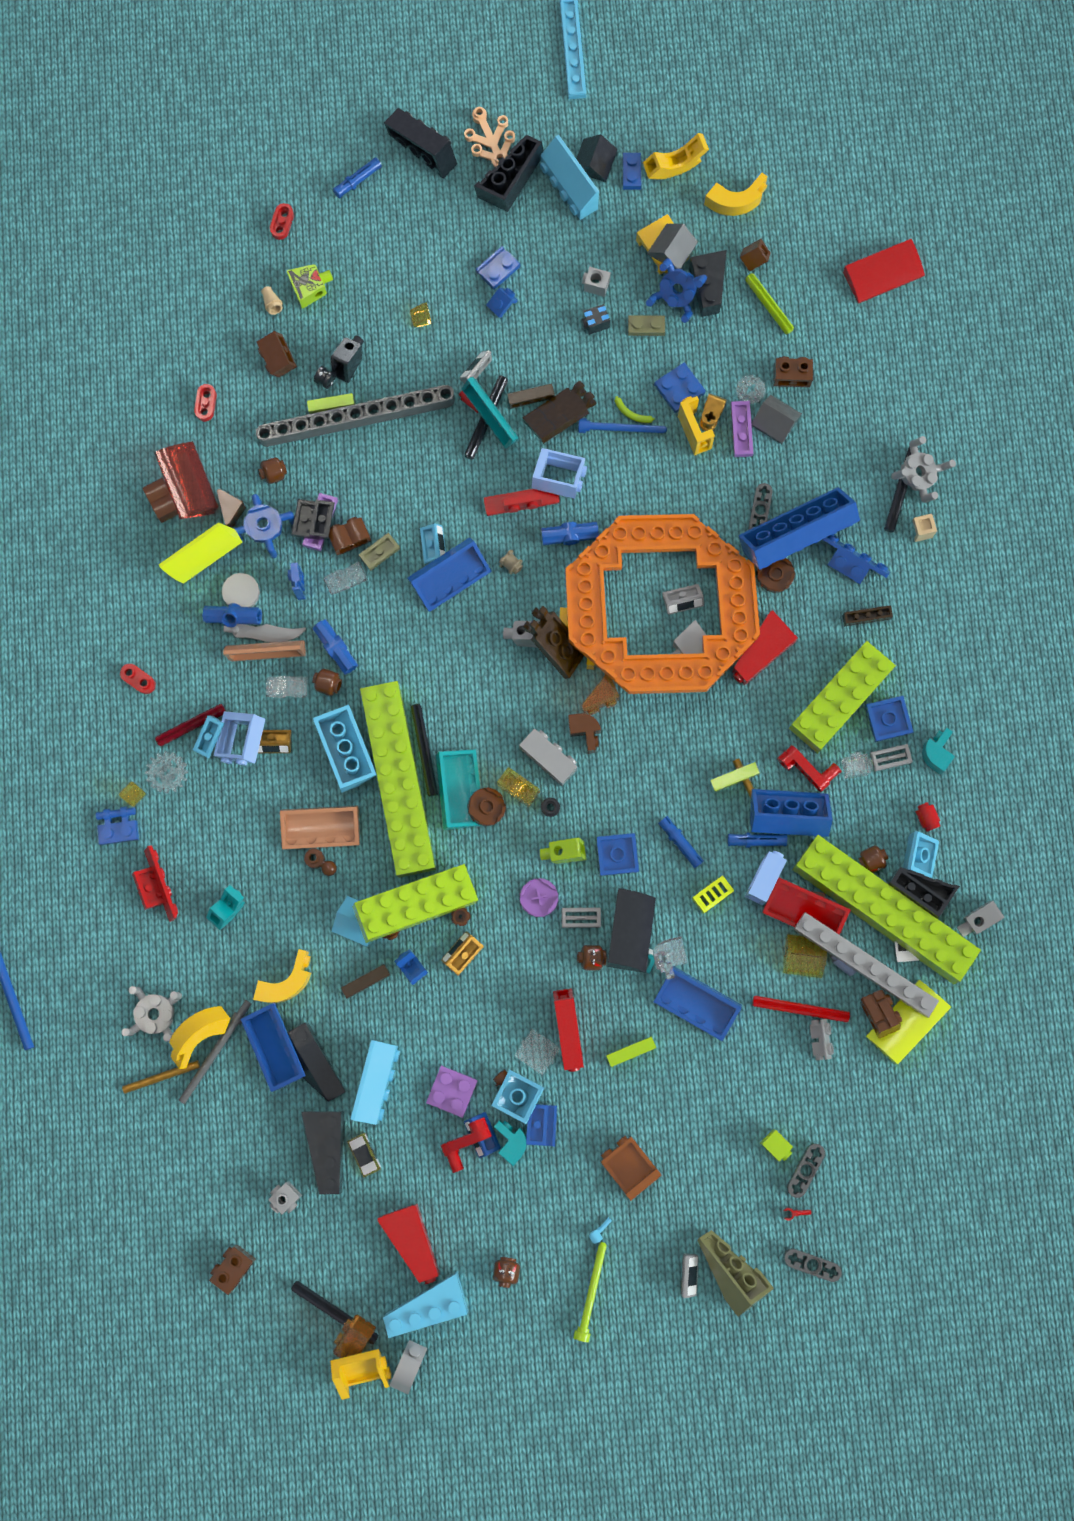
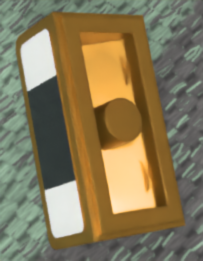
M263 730L258 753H291V730Z
M466 931L444 955L441 961L459 976L484 946Z

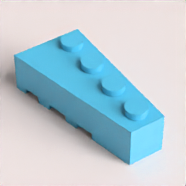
M458 1271L386 1313L383 1320L388 1338L467 1315L468 1308Z

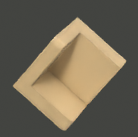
M928 514L913 518L912 521L916 531L914 541L918 542L933 538L937 532L933 515Z

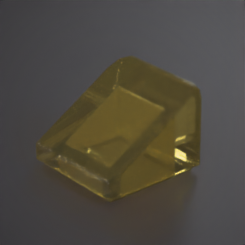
M427 302L410 310L414 328L432 324Z
M133 781L119 793V796L131 806H135L146 795L145 791Z

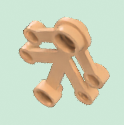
M477 107L472 112L473 121L480 124L485 137L475 134L473 129H467L464 132L465 140L479 143L471 147L472 155L491 160L493 166L496 167L499 162L498 158H505L508 155L509 148L515 141V133L511 130L505 132V142L500 150L498 142L504 129L508 126V118L504 115L498 117V126L493 135L486 121V110L482 107ZM481 145L490 147L492 152L482 150Z

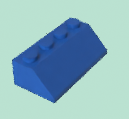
M752 789L750 807L751 832L829 837L833 818L828 794Z

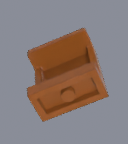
M625 1135L617 1142L618 1146L614 1150L609 1148L601 1155L603 1159L600 1162L631 1201L662 1175L631 1136L627 1138Z

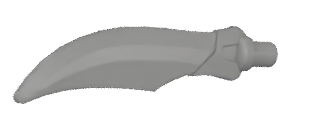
M237 624L235 627L224 625V632L233 633L236 638L246 637L266 642L293 640L306 630L305 627L290 629L269 624L257 627L245 624Z

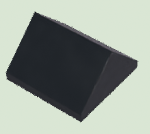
M600 134L583 139L576 159L590 178L606 182L618 149Z

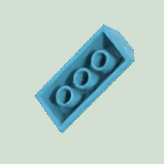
M559 135L555 136L540 155V168L544 174H548L552 186L558 188L562 200L568 202L574 216L577 215L581 220L598 210L599 190Z
M349 705L313 718L341 793L358 787L377 776Z
M371 1040L351 1120L375 1125L383 1120L385 1109H382L383 1103L388 1101L390 1090L387 1089L388 1083L393 1081L395 1070H392L393 1064L398 1062L400 1051L397 1050L398 1046Z

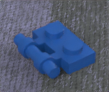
M126 806L120 807L118 810L104 809L103 812H96V819H104L105 824L97 825L99 845L139 840L138 823L136 820H129V815H136L135 807L128 808ZM121 817L122 822L112 823V818Z

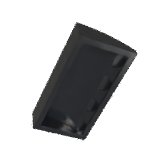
M618 888L607 967L646 973L655 897Z

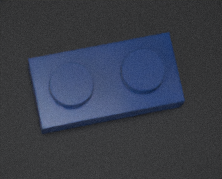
M623 153V190H641V153Z

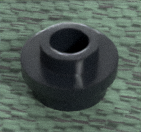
M546 798L541 804V811L547 817H554L560 811V804L555 798ZM549 804H552L554 806V810L549 811L547 809V806Z

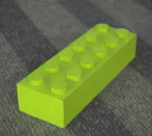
M866 641L791 724L789 729L818 754L896 665Z
M462 864L355 902L352 907L365 943L451 913L457 909L473 905L478 901L466 866Z

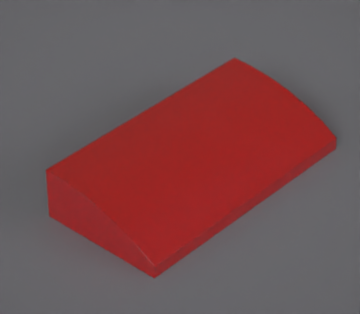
M912 239L848 264L843 270V274L858 304L925 276L919 254Z
M778 877L762 909V913L793 927L797 925L803 913L806 912L839 935L851 909L780 877Z

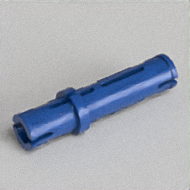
M374 157L354 174L345 177L342 183L333 188L335 195L340 199L350 190L356 189L359 183L382 167L380 161Z
M668 816L658 823L669 836L668 839L673 841L694 869L704 862L685 839L681 829H678Z
M750 832L745 834H728V846H745L746 848H750V846L786 847L787 834H750Z

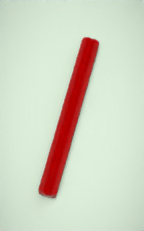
M754 996L752 1000L754 1007L841 1022H849L850 1013L847 1011Z

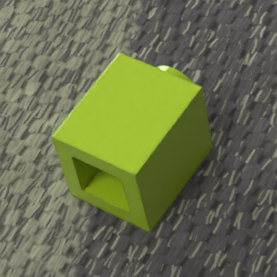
M775 1129L760 1142L779 1162L781 1160L785 1161L792 1154L790 1150L793 1146Z

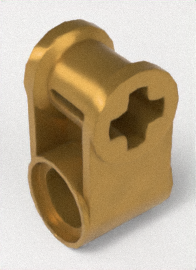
M709 393L700 420V427L703 431L715 429L727 399Z

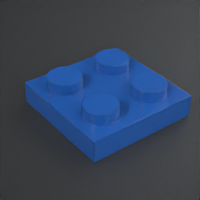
M685 362L654 382V386L674 413L679 411L680 402L690 396L692 398L698 396L699 398L706 392Z
M904 696L865 705L875 742L913 733Z
M635 833L596 837L600 876L639 872Z

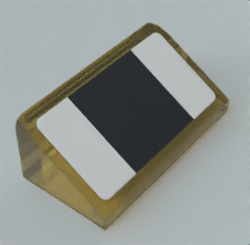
M365 1132L347 1141L363 1177L382 1169Z

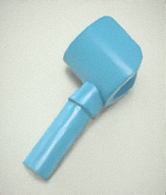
M609 1217L600 1227L589 1234L593 1244L603 1239L600 1233L612 1221Z

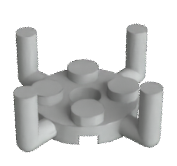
M921 436L910 441L911 455L906 457L901 470L892 473L891 478L893 480L902 479L913 490L919 491L921 501L927 503L938 498L937 492L927 493V488L936 483L938 479L937 472L955 467L956 462L955 460H950L936 465L932 455L918 452L917 446L926 443V438ZM917 467H919L922 471L921 476L917 475L916 473Z
M131 986L129 993L135 994L139 999L133 1011L136 1024L130 1028H124L122 1035L133 1036L139 1030L149 1034L163 1032V1040L169 1042L173 1035L169 1028L174 1017L173 1004L182 998V994L173 991L170 993V998L157 994L146 996L140 987ZM154 1008L159 1011V1017L156 1020H152L149 1015L150 1011Z

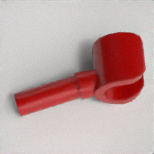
M790 1207L783 1210L792 1212L791 1217H784L787 1221L792 1220L794 1216L811 1215V1210H793Z

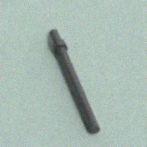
M245 1000L239 1010L234 1012L225 1034L221 1035L179 1098L181 1103L185 1104L233 1031L238 1024L241 1025L240 1019L244 1018L252 1003Z

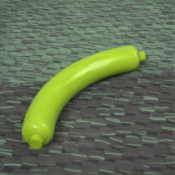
M615 397L614 402L617 408L629 419L640 423H652L655 420V417L632 412L624 405L621 398Z

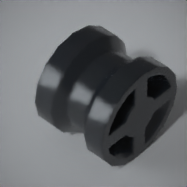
M321 366L314 376V382L317 384L321 383L324 388L329 389L336 378V373L333 371L329 372L326 367Z

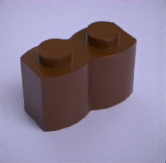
M160 478L142 488L161 523L182 513L179 508L182 505L177 496L173 497L171 492L174 489L169 481L165 482L163 478Z
M353 517L347 520V523L344 525L336 524L330 527L329 539L336 555L344 554L371 542L370 535L361 517Z

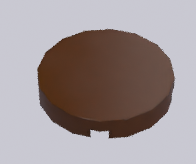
M787 558L757 570V580L761 587L772 593L787 590L795 577L793 565Z
M487 787L475 791L470 796L467 809L474 822L482 826H492L502 819L505 814L506 805L498 791Z

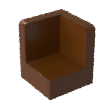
M759 239L743 248L740 258L747 269L752 271L768 262L771 253L763 240Z

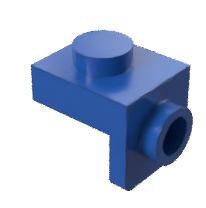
M498 288L486 306L498 317L502 318L511 304L517 303L518 299L511 289Z
M410 949L400 954L394 961L412 985L428 973Z

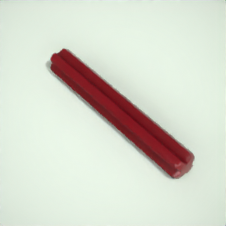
M219 704L156 736L155 740L159 746H163L204 725L208 715L218 718L226 710L222 704Z

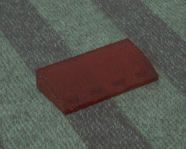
M193 441L155 451L154 454L179 518L186 519L214 514L219 506Z

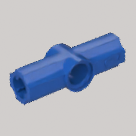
M567 522L561 524V526L541 528L543 545L560 543L574 545L580 541L596 540L599 536L597 522L582 524Z
M231 603L227 607L204 606L202 617L206 623H223L227 627H235L237 624L260 625L262 611L259 607H241L236 603Z
M326 619L318 622L312 629L324 644L323 647L329 656L336 661L345 675L354 671L358 664L347 650L348 648L341 637L336 635Z

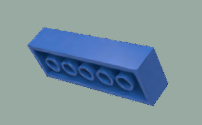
M837 487L738 536L743 553L760 570L778 560L785 559L795 552L801 551L811 544L819 542L821 539L834 535L846 527L852 526L860 521L856 502Z

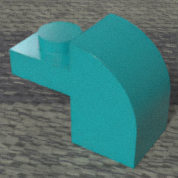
M948 728L943 731L939 730L933 740L929 738L922 748V756L925 763L938 774H942L955 757L943 748L953 733Z
M229 885L224 889L221 899L210 907L206 918L221 930L244 906V897L237 889Z
M499 1120L494 1128L506 1137L508 1142L498 1153L514 1166L525 1152L526 1136L521 1128L514 1133L512 1131L514 1127L506 1120L504 1122Z

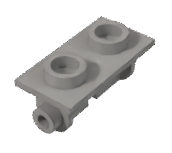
M827 1019L820 1020L821 1024H819V1020H812L810 1025L811 1039L819 1038V1042L812 1043L813 1057L816 1060H824L823 1056H825V1060L832 1059L831 1055H833L834 1049L829 1039V1035H831L830 1023H827Z

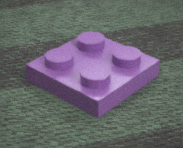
M441 1065L426 1103L463 1118L478 1080Z

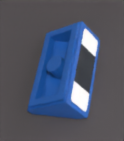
M486 1112L464 1121L469 1134L471 1131L468 1123L485 1117L492 1136L473 1144L479 1158L501 1149Z

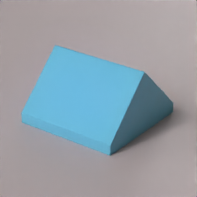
M918 831L909 834L903 868L932 878L939 841Z
M347 896L336 913L331 932L368 947L369 942L365 943L352 907L358 900Z
M509 1070L491 1106L527 1124L544 1087Z

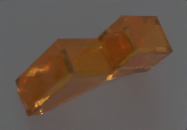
M605 674L600 683L583 702L582 712L584 714H596L600 711V708L605 706L606 708L613 707L619 701L620 696L613 680Z

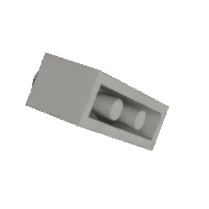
M534 729L519 745V748L557 783L563 786L577 771V762L570 755L566 757L562 753L563 749L558 744L549 742L547 740L549 737L542 730L538 732Z

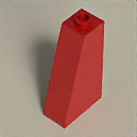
M773 610L760 626L759 637L742 654L732 671L734 679L738 683L742 682L744 686L790 648L798 639Z
M572 988L553 991L564 1070L570 1072L578 1071L584 1065Z
M416 1203L378 1217L379 1224L419 1283L425 1282V1284L436 1281V1277L439 1276L440 1272L418 1204Z

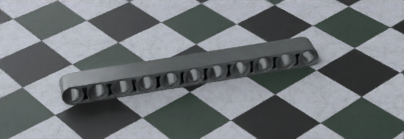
M442 385L262 424L256 429V436L262 446L269 447L449 408L455 402L454 391L451 386ZM444 394L450 395L447 399L442 398ZM426 398L433 399L429 403L424 402ZM408 402H414L413 406H406ZM390 406H396L395 410H388ZM372 410H378L376 414H370ZM354 414H360L358 418H352ZM336 418H342L340 422H334ZM324 422L322 426H316V423ZM301 425L306 426L303 430H297ZM283 429L288 430L285 434H279ZM269 433L267 438H261L263 434Z

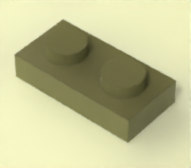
M628 315V336H665V316Z
M387 533L361 552L359 557L371 571L400 550V546Z

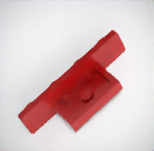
M536 489L484 497L487 516L508 512L515 513L525 509H536L560 502L559 495Z
M152 845L147 846L144 853L149 868L132 873L144 910L163 905L169 922L174 921L177 918L178 909L176 904L172 903L171 889L168 885L166 886L164 881L165 873L163 868L159 867L157 851L153 850Z

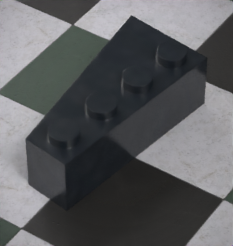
M397 108L384 122L387 132L403 147H409L410 151L418 159L422 157L430 169L435 167L439 171L438 175L444 179L457 165L450 139L445 135H440L433 127L429 128L422 120L415 119L408 111L404 112Z
M525 135L510 150L509 155L502 158L492 171L489 170L485 174V178L481 182L478 181L474 185L477 198L508 212L541 161L540 155L544 152L542 142Z
M303 1111L301 1113L319 1194H341L343 1187L344 1111Z

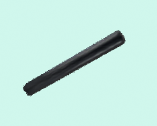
M502 375L498 376L489 397L496 407L508 382V379ZM482 416L465 451V457L471 460L474 459L488 428Z
M910 447L908 448L906 457L911 455ZM902 479L898 481L884 528L885 531L891 533L896 528L908 485Z
M420 704L411 705L423 774L427 794L429 797L438 795L422 708Z
M295 1281L291 1287L294 1293L370 1344H375L379 1337L377 1333L301 1282Z

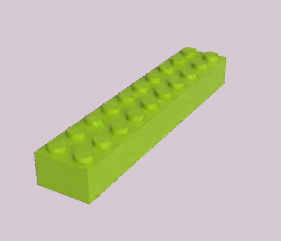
M398 681L360 688L396 875L400 878L436 870L400 685Z
M819 835L812 840L792 869L839 904L851 909L853 914L891 941L897 942L917 957L919 961L953 985L961 982L981 949Z

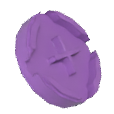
M543 878L530 880L521 890L520 903L529 915L544 917L555 910L558 903V892L556 887L548 880Z

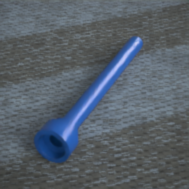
M581 418L578 424V433H586V431L590 432V430L666 433L667 427L590 422L587 418Z

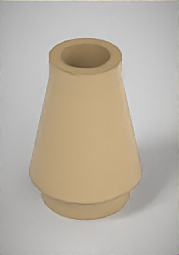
M264 287L261 293L266 311L271 315L280 313L283 309L282 301L273 292L271 287Z

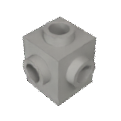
M288 1181L282 1187L277 1185L270 1192L272 1196L268 1200L271 1202L270 1207L277 1214L279 1212L284 1214L286 1211L291 1213L298 1206L296 1201L302 1194Z

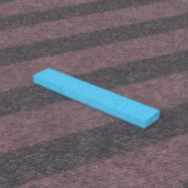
M560 0L568 99L586 98L578 0Z

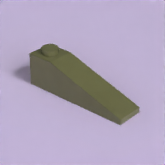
M712 1230L697 1240L725 1301L738 1317L774 1289L760 1270L756 1267L754 1269L750 1267L742 1255L738 1257L731 1251L730 1245Z

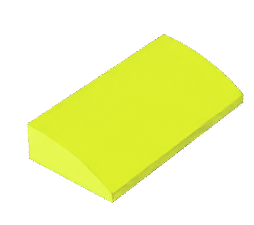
M218 522L161 562L159 566L175 580L185 583L241 544L242 540L235 529Z
M918 980L914 985L939 1000L930 1017L926 1018L899 1000L893 1007L894 1012L898 1011L902 1018L900 1029L882 1038L877 1037L874 1029L866 1035L894 1064H899L951 1008L947 1002L921 980Z

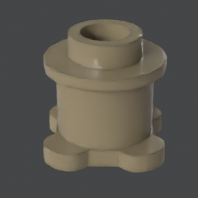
M512 549L499 561V566L501 568L505 567L510 575L513 573L517 574L523 567L521 565L523 561L521 559L518 560L514 556Z

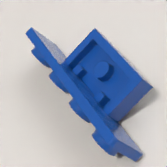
M830 535L822 539L837 548L828 565L855 582L861 584L869 569L874 570L885 578L889 575L890 571L887 570L888 567L880 562L878 564L873 562L868 554L863 552L860 554L855 551L856 548L851 544H843L838 541L839 538L836 535Z

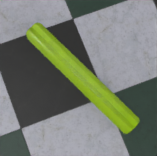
M753 273L749 274L745 279L747 284L786 335L791 333L794 326Z

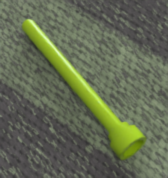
M600 1242L598 1245L581 1324L574 1332L573 1339L589 1342L591 1334L589 1333L588 1325L606 1251L605 1242Z

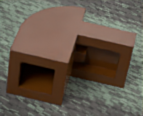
M584 713L568 715L570 737L585 735L588 754L595 753L599 743L598 736H594V734H601V727L598 721L591 715Z

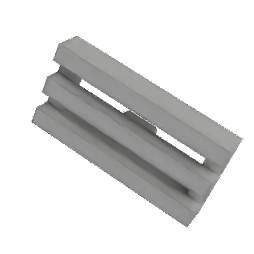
M908 744L869 753L872 758L871 762L874 766V772L913 762ZM905 749V753L876 759L878 755ZM907 757V760L878 766V763Z
M562 908V928H601V908ZM566 912H597V916H566ZM566 920H597V923H566Z

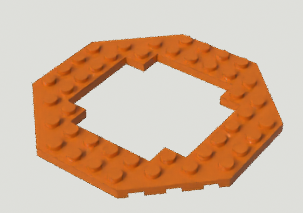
M694 514L618 516L608 529L606 528L572 564L570 563L565 568L568 642L628 694L707 692L760 635L754 564L749 559L746 560L741 556L739 551L731 544L724 542L709 526L706 527ZM695 551L697 568H716L721 635H703V653L627 655L626 637L607 638L604 571L622 570L621 553Z

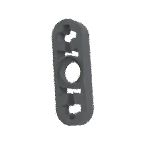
M767 483L759 484L756 488L748 530L755 527L757 519L760 520L759 525L767 522L773 493L772 487ZM762 489H765L766 493H769L765 495L764 501H760L762 496ZM763 506L766 512L759 515L756 513L755 508Z
M812 1143L806 1148L787 1184V1191L791 1196L800 1198L806 1193L825 1157V1150L821 1145ZM818 1147V1152L821 1154L819 1157H814L813 1162H816L814 1166L812 1163L805 1161L806 1157L811 1159L813 1156L810 1152L811 1149ZM803 1165L811 1167L812 1171L809 1176L801 1174L800 1170ZM798 1175L800 1178L807 1180V1182H801L799 1185L802 1189L801 1192L794 1194V1189L791 1187L793 1184H798L799 1179H795Z
M790 1248L784 1253V1262L791 1268L830 1282H836L841 1277V1268L834 1262L795 1248ZM796 1253V1257L803 1260V1268L800 1267L801 1263L798 1261H794L791 1264L788 1256ZM811 1259H815L818 1262V1267L814 1271H810L807 1268V1262ZM822 1262L825 1263L824 1267L827 1269H831L834 1266L837 1274L829 1277V1273L822 1270Z

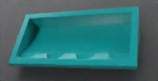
M474 377L467 379L462 387V391L504 448L507 449L518 441L519 437Z
M476 749L438 752L435 756L444 830L482 826L471 819L467 809L470 796L480 789Z

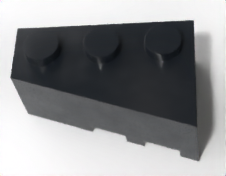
M727 250L694 256L690 259L689 269L694 278L700 275L707 276L706 282L702 287L697 288L696 292L701 317L719 314Z
M902 867L897 869L887 882V884L935 918L941 916L960 887L955 884L951 885L942 882L939 879L926 877L924 874Z

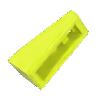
M722 875L692 897V900L704 914L734 892V889ZM721 882L727 890L726 893L723 892L718 883ZM714 886L721 894L720 897H718L716 893L713 891L712 888ZM707 891L710 892L715 901H711V899L706 894ZM702 895L709 903L708 906H706L704 902L701 900L700 897Z

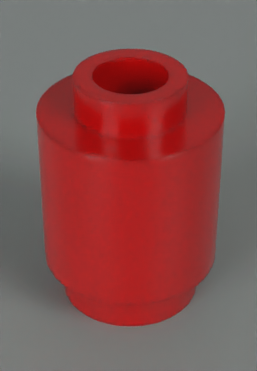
M927 802L917 806L918 810L915 813L926 832L941 826L939 823L941 820L933 804L929 805Z

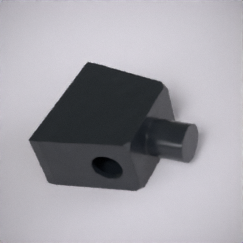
M355 335L352 340L344 338L331 355L332 371L336 373V378L344 382H350L362 360V344L364 340L361 337Z

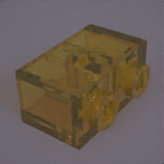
M509 767L497 781L498 787L528 808L540 793L538 787Z

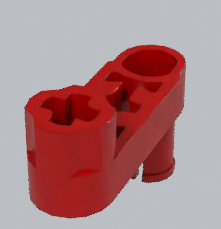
M792 745L777 757L779 763L786 770L789 771L795 766L820 792L830 785V781L842 772L833 763L822 774L819 773L798 749Z
M485 1117L468 1123L471 1133L440 1145L444 1156H447L452 1173L464 1169L458 1154L459 1149L492 1136Z

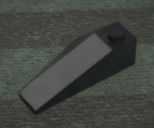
M305 1022L287 1032L306 1075L303 1079L328 1102L345 1093L346 1091L310 1024Z

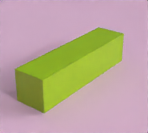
M353 393L307 401L309 414L355 404Z
M756 762L710 781L714 791L717 792L759 775L760 772Z
M651 1036L608 1054L606 1057L610 1067H613L655 1049L656 1045Z

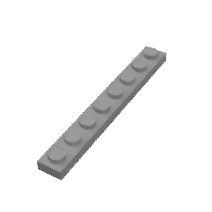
M806 912L803 913L793 929L926 1018L930 1017L939 1000Z

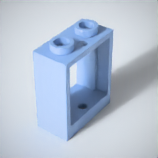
M542 448L532 478V489L575 499L577 492H581L583 481H580L581 477L585 478L587 466H584L585 458ZM546 465L576 471L574 484L543 478Z
M224 711L222 722L225 724L217 740L214 756L221 758L220 762L232 764V761H236V764L247 766V763L255 764L265 719L255 714ZM238 724L249 725L242 755L231 754Z
M773 850V852L769 851L764 856L744 897L760 905L767 902L787 861L783 858V854Z

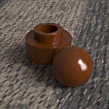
M315 848L306 852L304 861L307 866L313 869L321 867L322 873L326 876H332L336 873V864L333 861H325L323 852ZM316 855V860L311 861V857Z

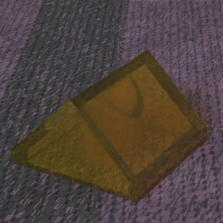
M787 934L783 973L822 978L827 961V951L804 936Z

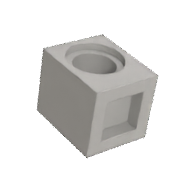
M589 267L588 273H584L582 279L584 291L605 297L610 283L611 272ZM592 280H599L600 282L593 283Z

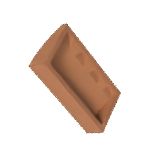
M304 640L225 646L223 655L230 661L306 656Z
M358 805L280 810L282 849L360 845Z

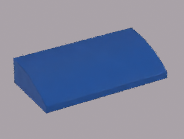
M469 537L407 579L430 612L492 571L475 541Z
M675 966L670 970L653 1001L721 1041L725 1038L742 1008L740 1003Z
M275 1003L240 1019L271 1092L279 1090L306 1076Z

